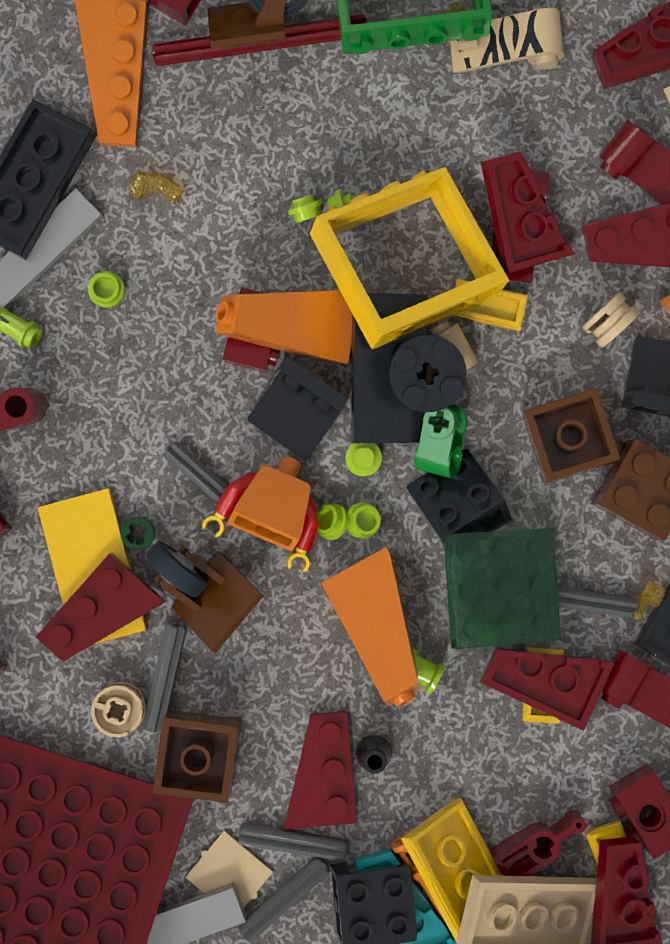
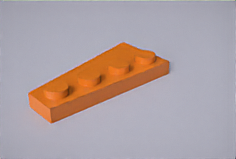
M75 0L98 141L100 145L137 148L148 10L147 1Z

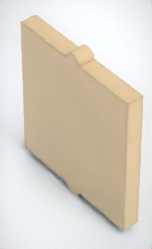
M224 830L208 850H202V857L185 878L203 893L234 883L244 908L251 898H257V891L270 877L273 870L247 848L240 845L235 838Z

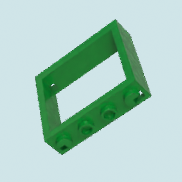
M335 0L343 54H365L373 50L389 48L400 50L407 46L421 44L439 45L446 41L462 39L473 41L489 36L492 20L490 0H472L473 10L355 25H351L348 0Z

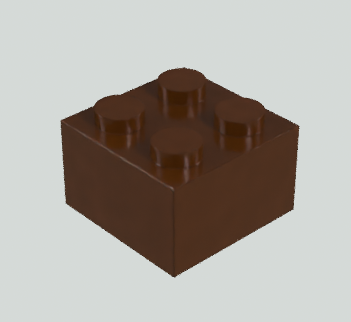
M597 388L524 410L523 412L524 424L544 485L614 464L621 459Z
M637 439L627 440L619 452L621 459L611 466L591 505L653 540L665 541L670 533V458Z
M168 710L162 719L153 793L228 803L233 787L241 719Z

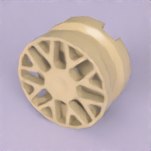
M621 291L608 300L581 327L587 334L592 333L596 337L595 342L601 348L610 343L640 314V311L635 306L630 307L625 302L626 297Z
M116 682L110 684L97 694L92 703L91 716L93 723L100 732L109 737L119 738L129 735L138 728L145 717L146 700L140 689L131 683Z

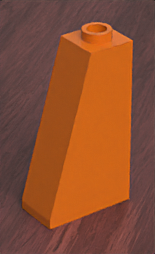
M340 290L222 295V300L217 307L215 315L217 322L215 333L325 363L348 364L352 345V312Z
M387 547L321 582L384 703L387 706L395 704L398 708L414 700L417 697L415 692L421 689L394 561Z

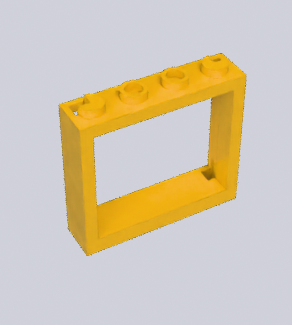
M446 167L429 173L423 170L410 181L402 184L399 181L392 182L380 192L371 196L367 193L361 194L352 199L349 204L340 208L330 206L325 213L316 216V220L309 233L372 350L493 298L509 282L508 277ZM431 198L476 279L381 319L339 243L336 234Z

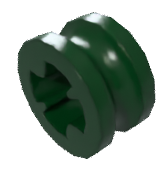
M143 517L128 519L121 528L122 542L132 550H142L149 547L155 539L154 525ZM135 523H138V527L144 525L147 528L148 532L143 535L145 542L142 544H138V540L132 542L129 538V535L133 532L131 526Z

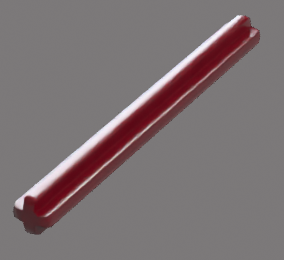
M363 14L350 16L351 25L367 23V19ZM338 18L284 25L286 38L277 39L271 44H259L257 42L241 44L239 47L229 50L220 47L211 48L210 36L157 43L152 47L153 59L157 66L338 41L341 40Z

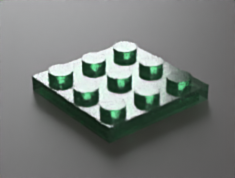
M553 528L443 535L452 649L561 640Z

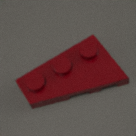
M670 1L663 6H657L648 13L647 17L633 27L628 26L594 50L592 60L603 89L670 69Z
M515 152L481 161L501 267L504 272L511 273L574 255L570 244L565 243L557 228L560 225L554 214L549 213L540 196L542 191L522 153Z
M670 203L581 225L588 258L591 262L670 267Z
M109 553L35 638L64 662L167 601L113 553Z
M495 647L480 682L584 731L615 662Z
M347 711L310 714L283 830L357 823Z
M633 836L600 840L591 944H663L661 933L655 926L654 917L657 916L655 906L649 899L647 889L649 878L642 846Z

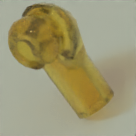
M160 171L137 172L130 178L131 183L128 185L129 193L135 198L141 199L147 195V192H159L173 205L185 193V190Z

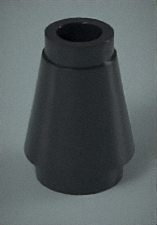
M369 735L358 743L355 756L358 764L363 769L372 774H378L390 763L392 749L388 741L383 737ZM372 755L381 757V761L375 763L373 760L368 762V759Z

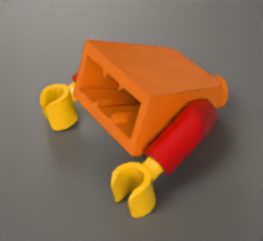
M282 457L277 469L263 465L258 473L247 472L231 482L214 508L216 513L208 516L203 521V530L206 529L210 520H216L220 524V530L216 533L215 537L220 536L226 529L225 518L227 517L229 518L227 524L291 551L286 557L289 569L294 558H304L301 571H307L310 562L306 553L313 547L320 521L315 500L309 496L311 486L297 478L301 469L300 462L291 457Z

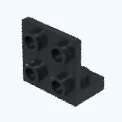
M642 336L634 339L621 408L670 417V342Z
M286 356L278 367L279 374L248 416V421L306 461L348 403V398Z
M468 449L462 450V462L454 478L427 472L406 487L436 532L450 558L512 520L505 499Z
M345 863L330 864L336 930L340 944H401L417 940L411 868L408 864L353 872L349 871Z

